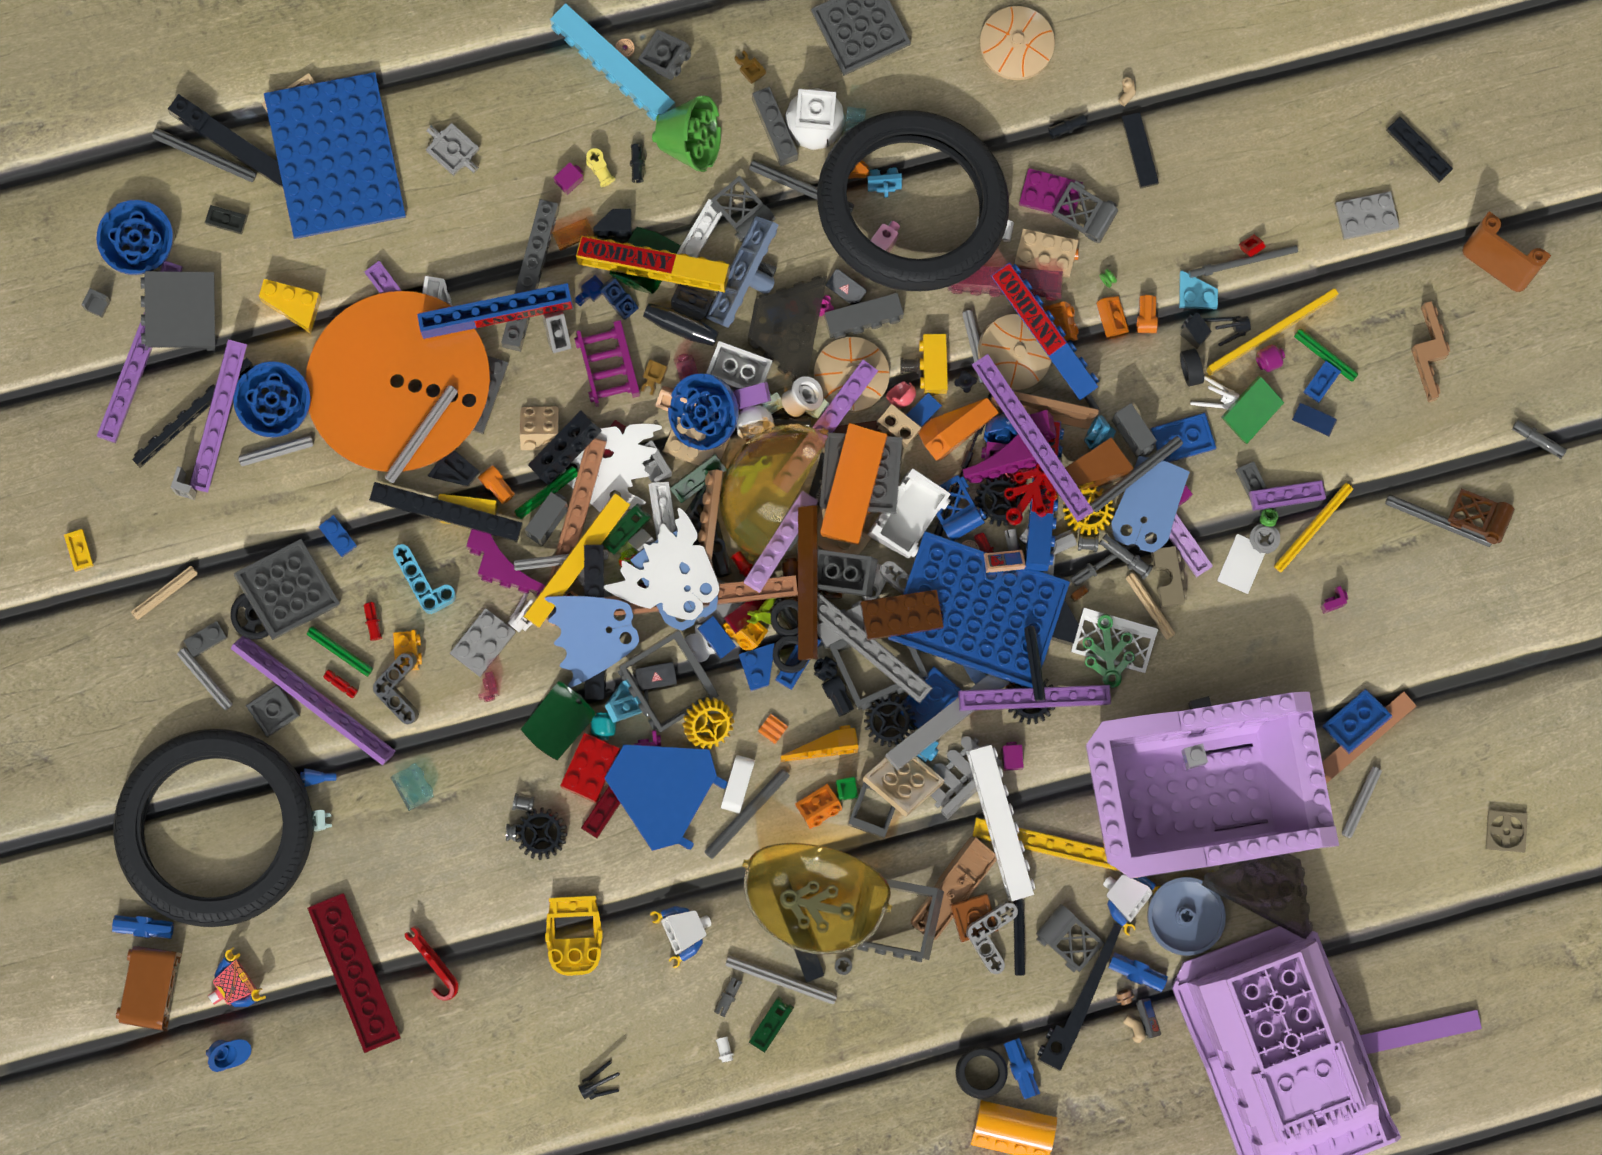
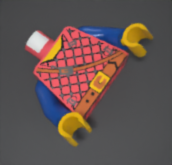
M234 947L226 951L225 957L217 967L214 974L215 979L213 980L217 989L210 993L208 997L214 1005L224 999L227 1005L249 1007L257 1001L265 999L266 996L260 997L259 992L263 989L255 987L240 962L235 960L240 957V953L234 956L232 953Z

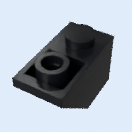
M612 209L593 227L594 236L598 238H608L609 236L627 238L632 236L631 209Z
M1196 313L1194 316L1190 314L1181 326L1183 330L1180 335L1198 349L1212 331L1200 314Z
M1066 601L1063 602L1051 640L1073 646L1079 624Z

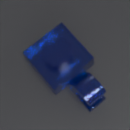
M596 275L581 286L583 292L575 297V302L579 307L588 299L595 302L602 295L599 288L604 284Z

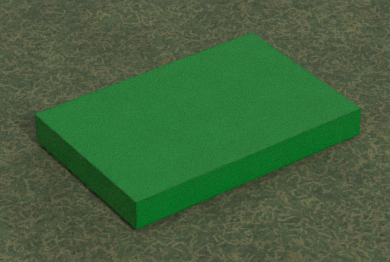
M1258 376L1221 418L1245 444H1248L1284 402L1265 380Z

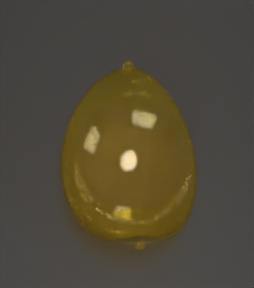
M796 423L776 425L759 432L749 439L731 460L721 486V516L729 536L736 545L748 553L747 559L754 562L755 559L757 560L782 522L828 438L827 429L822 427L821 430H817L813 427Z
M804 843L774 844L757 850L750 859H744L742 867H745L746 870L744 876L745 897L754 918L772 937L799 951L813 954H837L854 949L866 942L876 932L887 912L891 913L893 907L889 905L891 897L890 887L879 872L865 862L831 848ZM810 881H816L819 884L818 893H808L802 897L810 899L825 891L828 886L834 885L838 888V896L833 899L827 898L821 903L838 907L844 903H850L855 909L854 917L846 921L841 919L839 915L818 911L822 918L829 923L828 931L820 933L817 930V923L807 908L799 906L804 916L810 919L809 927L802 929L798 926V919L793 911L781 905L780 896L786 890L796 892L807 886ZM814 885L810 886L812 890L817 888ZM835 890L829 891L830 894H834L836 892ZM788 898L786 901L792 902L793 899ZM847 911L843 913L846 916L850 915ZM806 920L801 921V924L807 923ZM822 924L819 927L824 929L826 925Z

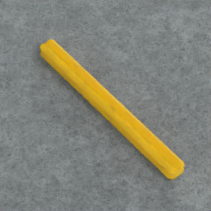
M1348 483L1342 486L1274 565L1277 571L1280 573L1284 571L1353 491L1352 486Z

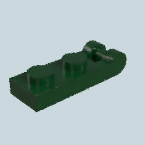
M637 503L611 530L602 544L613 555H616L652 516L645 513ZM635 515L640 518L637 523L632 519Z
M778 996L748 1043L765 1053L793 1011L794 1006L791 1004L787 1005ZM777 1008L784 1011L782 1016L775 1013Z

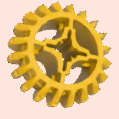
M1097 486L1093 487L1092 490L1088 488L1080 491L1083 496H1089L1087 502L1090 504L1095 498L1097 499L1104 492L1103 488L1099 492L1096 491ZM1113 500L1103 507L1104 511H1101V509L1098 512L1094 511L1087 518L1082 519V522L1076 521L1068 507L1063 508L1062 512L1068 513L1064 516V520L1070 519L1067 525L1071 526L1074 524V532L1079 528L1081 529L1080 534L1087 530V536H1090L1091 530H1093L1094 534L1097 535L1099 533L1098 528L1104 531V525H1110L1107 519H1113L1114 517L1110 514V512H1114V508L1108 507L1113 504ZM1091 517H1103L1097 523L1087 524Z
M706 697L703 702L701 699H698L699 704L692 703L693 709H687L689 715L683 716V719L686 721L682 723V726L686 728L684 729V734L688 735L687 739L695 746L699 745L703 749L706 745L711 749L713 744L719 747L718 742L725 743L724 737H730L728 731L734 730L731 725L735 723L734 719L731 718L733 713L729 711L730 707L722 700L718 701L714 697L710 700ZM707 711H718L720 713L709 714ZM708 732L709 735H699L697 733Z

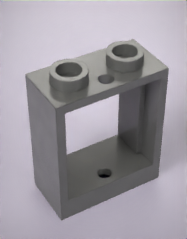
M1132 403L1116 412L1112 422L1136 458L1141 455L1146 457L1152 453L1157 440Z
M551 492L525 528L527 537L542 547L568 511V505L564 496L559 493L555 495Z
M864 782L848 826L884 839L895 807L891 805L883 828L857 819L856 816L866 789L873 790Z

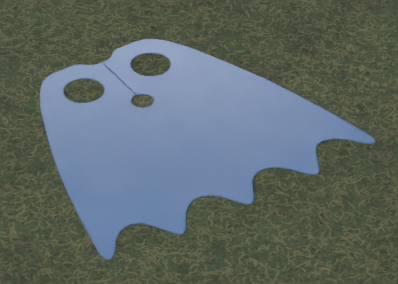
M554 596L545 598L546 601L551 602L556 607L555 614L549 618L548 622L557 625L561 629V635L554 642V645L563 647L567 652L566 658L560 664V667L571 670L573 673V678L568 684L570 688L606 670L628 655L639 643L638 632L631 623L633 619L632 609L629 604L623 601L588 596ZM616 609H623L625 611L626 617L624 620L618 621L614 618V611ZM608 626L612 627L611 633L606 632ZM623 632L631 634L632 640L629 644L621 643L620 635Z

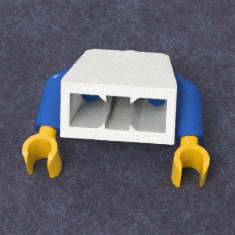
M1121 875L1117 881L1109 876L1103 884L1109 889L1106 896L1109 899L1107 905L1110 914L1119 926H1123V932L1126 935H1129L1126 931L1128 926L1136 930L1135 926L1127 923V921L1131 922L1149 898L1161 887H1156L1155 883L1145 876L1130 879L1126 875Z
M674 906L662 910L661 913L651 912L650 916L658 915V919L652 921V923L658 924L662 922L675 954H679V956H673L669 959V961L677 959L678 964L673 967L677 968L680 966L681 961L688 960L698 952L703 944L702 938L706 936L704 929L711 926V920L707 915L699 918L696 911Z

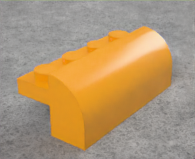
M981 1100L971 1145L1013 1155H1050L1056 1133L1057 1117Z

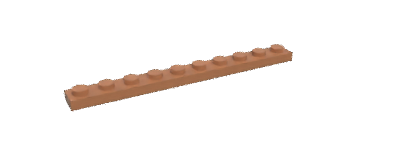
M796 575L769 578L760 593L744 584V581L719 584L717 605L798 596ZM617 596L604 597L629 604L633 614L659 612L656 605L649 609L630 603ZM710 602L703 603V606H709ZM616 609L614 611V617L626 615L623 609Z

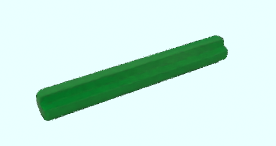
M1299 329L1294 337L1312 352L1340 370L1341 374L1351 382L1356 379L1358 372L1304 330Z
M572 466L550 485H547L514 511L519 519L524 518L541 505L551 492L555 494L578 475L576 468Z
M315 627L309 628L307 635L365 676L368 677L372 673L373 668Z

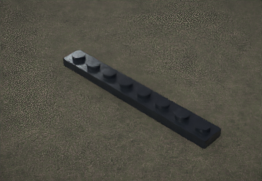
M247 357L242 362L238 381L244 373L246 374L254 367ZM213 384L208 387L204 396L196 398L187 411L183 410L180 412L177 420L173 423H168L159 436L155 435L148 442L149 445L144 449H139L134 454L132 460L139 468L144 466L210 407L216 385Z
M374 482L369 498L370 502L518 542L523 525L519 521Z
M584 545V596L604 598V545ZM604 671L585 681V699H604Z

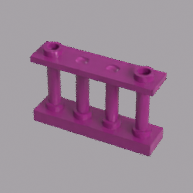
M621 320L613 322L614 328H611V331L583 338L580 330L576 331L577 337L574 338L576 348H581L591 391L588 392L590 402H595L596 407H599L598 399L624 392L631 393L633 398L640 396ZM610 338L618 340L619 346H616L615 349L586 355L584 347L586 344ZM615 356L622 357L624 364H620V367L591 374L589 363ZM619 374L627 375L628 382H625V385L596 392L593 381Z

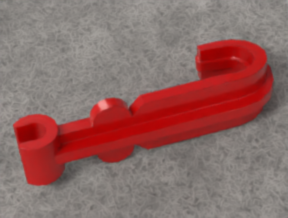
M416 926L412 927L411 930L415 933V936L413 937L410 932H406L405 938L413 943L449 990L447 995L441 994L436 988L431 989V992L442 1001L454 998L459 990L457 979L421 935V930Z

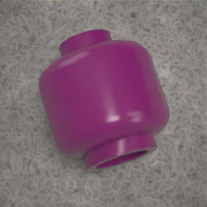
M1272 344L1258 351L1256 362L1261 370L1271 372L1283 366L1285 354L1282 348L1278 349L1276 345Z

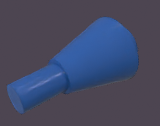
M304 768V772H300V778L304 786L308 787L324 781H336V773H323Z

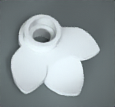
M696 625V634H690L684 639L698 662H704L709 658L710 654H715L716 652L712 647L708 646V642L697 629L700 625Z

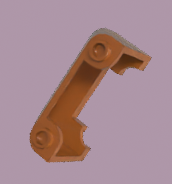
M1489 211L1464 244L1462 252L1466 258L1515 292L1524 291L1551 255L1541 248L1533 249L1528 256L1496 234L1501 227V222L1497 216Z
M133 946L132 949H129L127 960L130 962L122 1003L116 1012V1019H119L120 1024L162 1031L168 1030L169 1022L165 1015H169L170 997L175 972L177 973V968H174V966L181 962V953L141 946Z

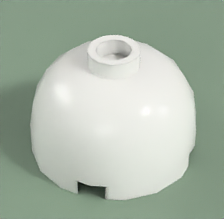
M755 405L744 408L739 412L736 427L737 433L741 438H744V436H749V438L768 436L770 434L769 430L775 429L772 414L763 406Z

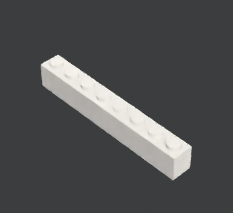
M984 745L967 750L968 761L1007 898L1009 901H1015L1034 895V881L1028 875L1030 867L1022 854L1024 846L1017 836L1019 828L1012 819V815H1014L1011 803L1008 804L1006 798L1009 795L1008 790L1001 780L1003 772L1001 767L997 766V751L995 747L992 748V745Z

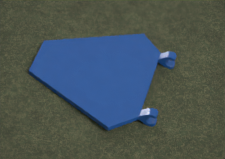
M623 745L604 778L652 851L675 844L691 850L694 843L684 838L683 835L712 784L721 789H725L728 785L727 781L716 775L710 750Z

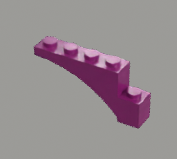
M1048 410L1029 415L1047 442L1052 438H1056L1054 419ZM1017 435L1008 445L992 457L977 465L963 469V474L970 483H979L983 479L997 478L1001 474L1015 473L1022 468L1035 467L1038 463L1020 436Z
M471 529L466 547L467 550H470V554L476 556L484 554L478 571V576L482 577L481 580L487 583H492V581L499 582V586L508 589L511 586L516 587L519 592L529 594L530 591L536 593V597H538L546 585L528 577L520 570L516 571L514 565L499 550L492 535Z

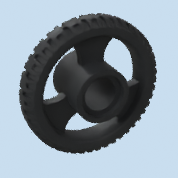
M243 593L238 596L230 612L231 622L235 630L240 635L249 639H262L269 636L266 629L261 632L255 631V626L261 625L262 622L259 617L257 619L251 618V613L254 609L246 595ZM239 607L246 608L245 617L248 623L244 627H241L238 621Z

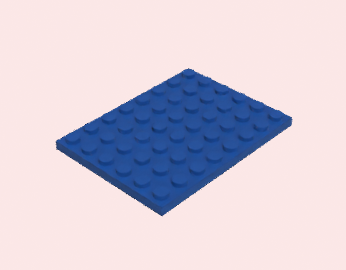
M375 72L264 93L294 239L406 218Z
M925 531L903 595L937 590L944 627L943 629L888 637V639L1015 684L1033 688L1024 628L1035 626L1042 669L1070 582L1038 570L1029 569L986 573L984 553L986 552Z

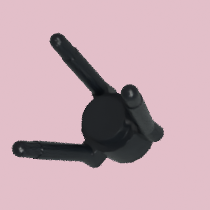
M1248 316L1203 318L1205 322L1232 321V323L1215 327L1216 330L1233 327L1234 332H1238L1220 342L1219 346H1223L1238 337L1245 336L1246 331L1251 330Z
M611 1061L602 1065L578 1085L584 1099L590 1098L592 1100L596 1097L619 1092L618 1088L597 1092L598 1086L619 1076V1072L596 1083L592 1080L612 1063Z

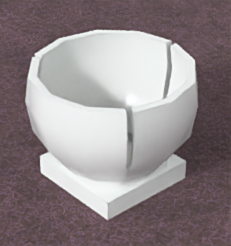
M819 88L809 90L798 89V95L791 100L785 113L786 127L790 136L798 145L811 150L827 148V145L829 147L841 136L846 122L843 106L836 98V92H829Z

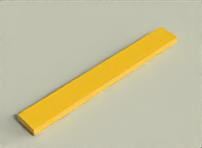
M1333 288L1210 364L1206 370L1209 376L1213 375L1336 299L1339 293Z
M616 493L613 494L523 615L524 618L540 628L555 607L554 604L546 601L545 598L563 596L584 568V545H601L628 509L629 503Z
M976 818L972 837L991 841L986 820ZM1019 828L1018 840L1022 841L1025 850L1119 871L1107 863L1104 847Z

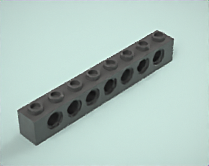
M539 200L514 294L536 290L539 287L559 212L558 203ZM530 317L506 323L501 341L503 348L521 352Z

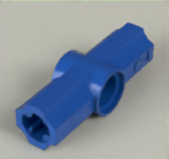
M115 915L112 923V932L133 934V936L144 938L159 937L172 939L174 922L153 920V918L136 916L135 918Z
M1117 953L1113 954L1108 966L1109 969L1126 976L1127 979L1140 985L1144 984L1160 992L1163 991L1168 976L1150 969V966L1137 960H1130Z
M1018 1038L1003 1044L1011 1063L1009 1065L1012 1074L1018 1082L1024 1100L1040 1094L1033 1076L1034 1071L1031 1062L1026 1057L1020 1039Z

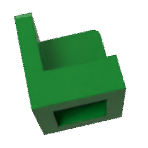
M855 777L836 780L839 801L858 798Z

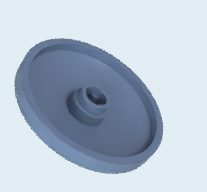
M1191 877L1177 878L1162 885L1152 896L1147 911L1148 926L1156 942L1165 950L1182 956L1200 954L1211 948L1222 935L1226 921L1224 904L1216 890L1206 882Z

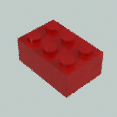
M584 733L560 787L597 804L606 784L604 778L617 757L620 748Z

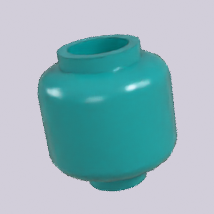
M596 712L591 721V734L597 736V739L609 740V736H614L616 733V722H612L608 713Z

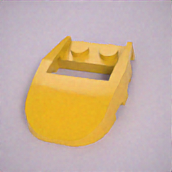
M596 896L549 898L550 905L546 920L545 942L547 943L548 957L552 968L559 974L566 976L585 975L592 972L599 964L603 939ZM593 916L594 937L555 939L554 918Z

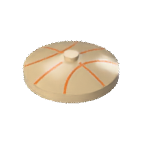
M1011 6L994 13L986 21L980 36V52L986 65L997 75L1010 80L1029 79L1043 71L1052 58L1055 46L1054 33L1048 21L1037 11L1023 6Z
M1018 314L1005 315L992 321L980 337L978 359L988 354L1012 390H1023L1032 387L1046 375L1051 359Z
M844 337L828 344L819 354L814 366V379L822 388L823 399L830 404L860 362L865 360L877 369L878 372L848 412H861L878 403L887 390L890 377L888 362L882 351L872 342L858 337Z

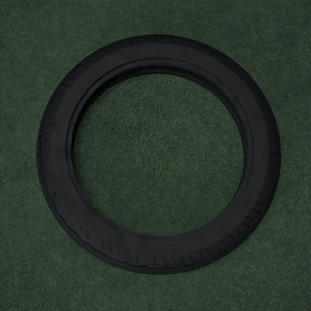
M917 110L891 111L860 122L846 132L831 149L823 164L818 181L817 204L819 217L832 247L851 268L862 276L893 289L919 292L932 291L952 286L967 279L977 272L995 253L1003 238L1008 222L1009 194L1003 171L991 150L979 137L963 125L947 117ZM897 143L923 144L944 152L963 167L974 184L979 201V219L976 229L962 245L953 251L937 257L924 259L906 258L883 250L862 233L849 210L847 182L856 165L873 151Z
M228 729L197 730L164 742L144 757L132 771L122 788L116 805L113 827L114 845L118 862L127 881L139 897L154 910L170 919L199 927L230 926L250 920L267 911L279 902L295 884L306 864L311 848L313 835L312 808L308 793L299 774L291 763L271 745L259 738L239 731ZM207 759L233 760L259 772L268 781L277 796L283 821L282 837L278 851L264 874L248 887L233 894L220 897L194 896L179 891L170 885L154 867L147 851L144 834L148 807L162 783L184 766Z

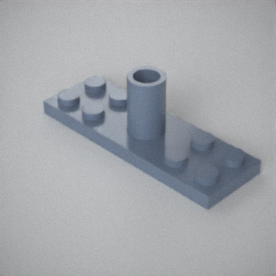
M755 216L730 267V275L725 293L718 292L706 319L729 328L735 319L738 307L743 303V297L749 286L763 294H768L772 290L775 282L774 278L758 270L763 256L768 252L771 240L777 233L778 224Z

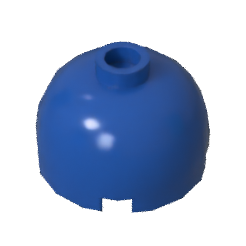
M1001 413L986 423L984 440L986 442L1009 444L1018 433L1006 415Z

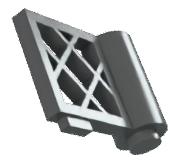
M740 176L710 200L712 202L710 206L717 214L721 212L736 230L735 236L741 243H743L755 216L772 222L776 220L771 210L761 202ZM737 182L744 188L743 195L732 194L733 186ZM721 196H730L729 207L721 206L717 199ZM732 197L743 198L742 208L731 207ZM745 198L754 199L758 205L753 209H746ZM731 210L742 211L741 219L737 223L731 218Z
M1078 181L1070 182L1052 215L1077 229L1091 241L1101 243L1119 211L1116 208L1117 205L1110 200H1107V202L1102 201L1084 190L1085 186ZM1071 188L1078 192L1080 199L1070 201L1069 192ZM1090 199L1097 203L1094 209L1087 211L1084 200ZM1081 201L1083 212L1074 214L1072 203ZM1068 205L1071 215L1064 216L1058 211L1061 206ZM1084 214L1086 223L1082 227L1076 223L1075 216Z
M1061 904L1036 933V940L1042 946L1048 945L1067 961L1065 966L1072 972L1076 970L1080 972L1105 943ZM1075 923L1081 927L1082 936L1071 937V928ZM1082 938L1083 950L1072 951V939ZM1085 938H1093L1098 944L1093 949L1086 950ZM1068 939L1069 951H1061L1056 947L1061 940ZM1083 952V961L1078 966L1073 962V953Z

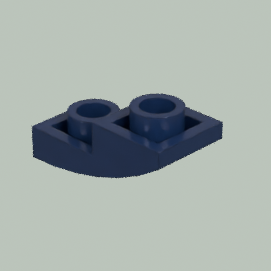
M612 277L599 288V291L623 320H626L639 309L616 278Z
M1302 403L1299 404L1292 419L1294 422L1330 437L1337 422L1336 418Z

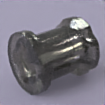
M900 357V374H904V372L920 374V358L904 359Z

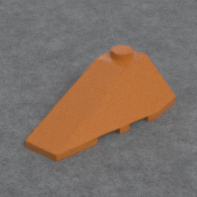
M988 398L931 419L921 427L918 434L924 446L935 460L940 461L995 417L999 411Z

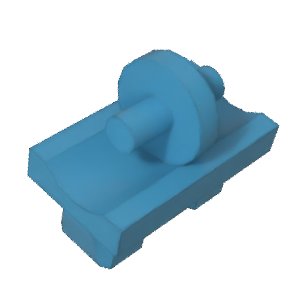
M889 168L887 175H880V170L878 169L870 170L868 192L884 193V198H888V192L902 189V174L898 173L897 168Z

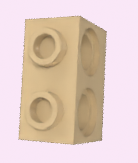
M893 404L889 406L876 424L878 426L877 429L881 433L888 434L891 437H902L900 431L908 430L910 436L907 438L902 437V446L904 448L908 447L921 430L919 425ZM893 418L895 424L889 426L885 423V419Z

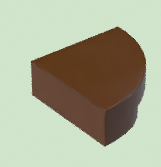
M1083 585L1072 593L1071 598L1073 601L1077 602L1089 592L1088 587Z

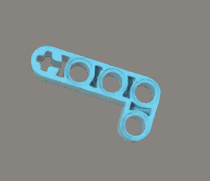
M400 544L394 548V558L426 613H436L455 601L456 593L450 585H443L432 591L408 546ZM402 550L408 559L406 563L399 553ZM413 566L417 568V571L414 575L407 574V569L409 567ZM419 583L426 585L425 590L422 592L416 591V586ZM446 590L452 592V596L449 599L442 598V593ZM434 600V607L426 608V601Z

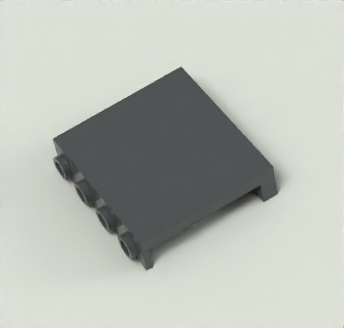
M145 271L144 277H141V289H144V296H141V307H145V314H141V326H145V333H141V344H145V350H148V348H207V351H214V272Z

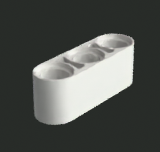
M736 755L723 798L722 809L740 814L754 767V759Z

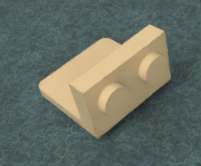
M522 407L520 409L521 450H542L558 434V407Z

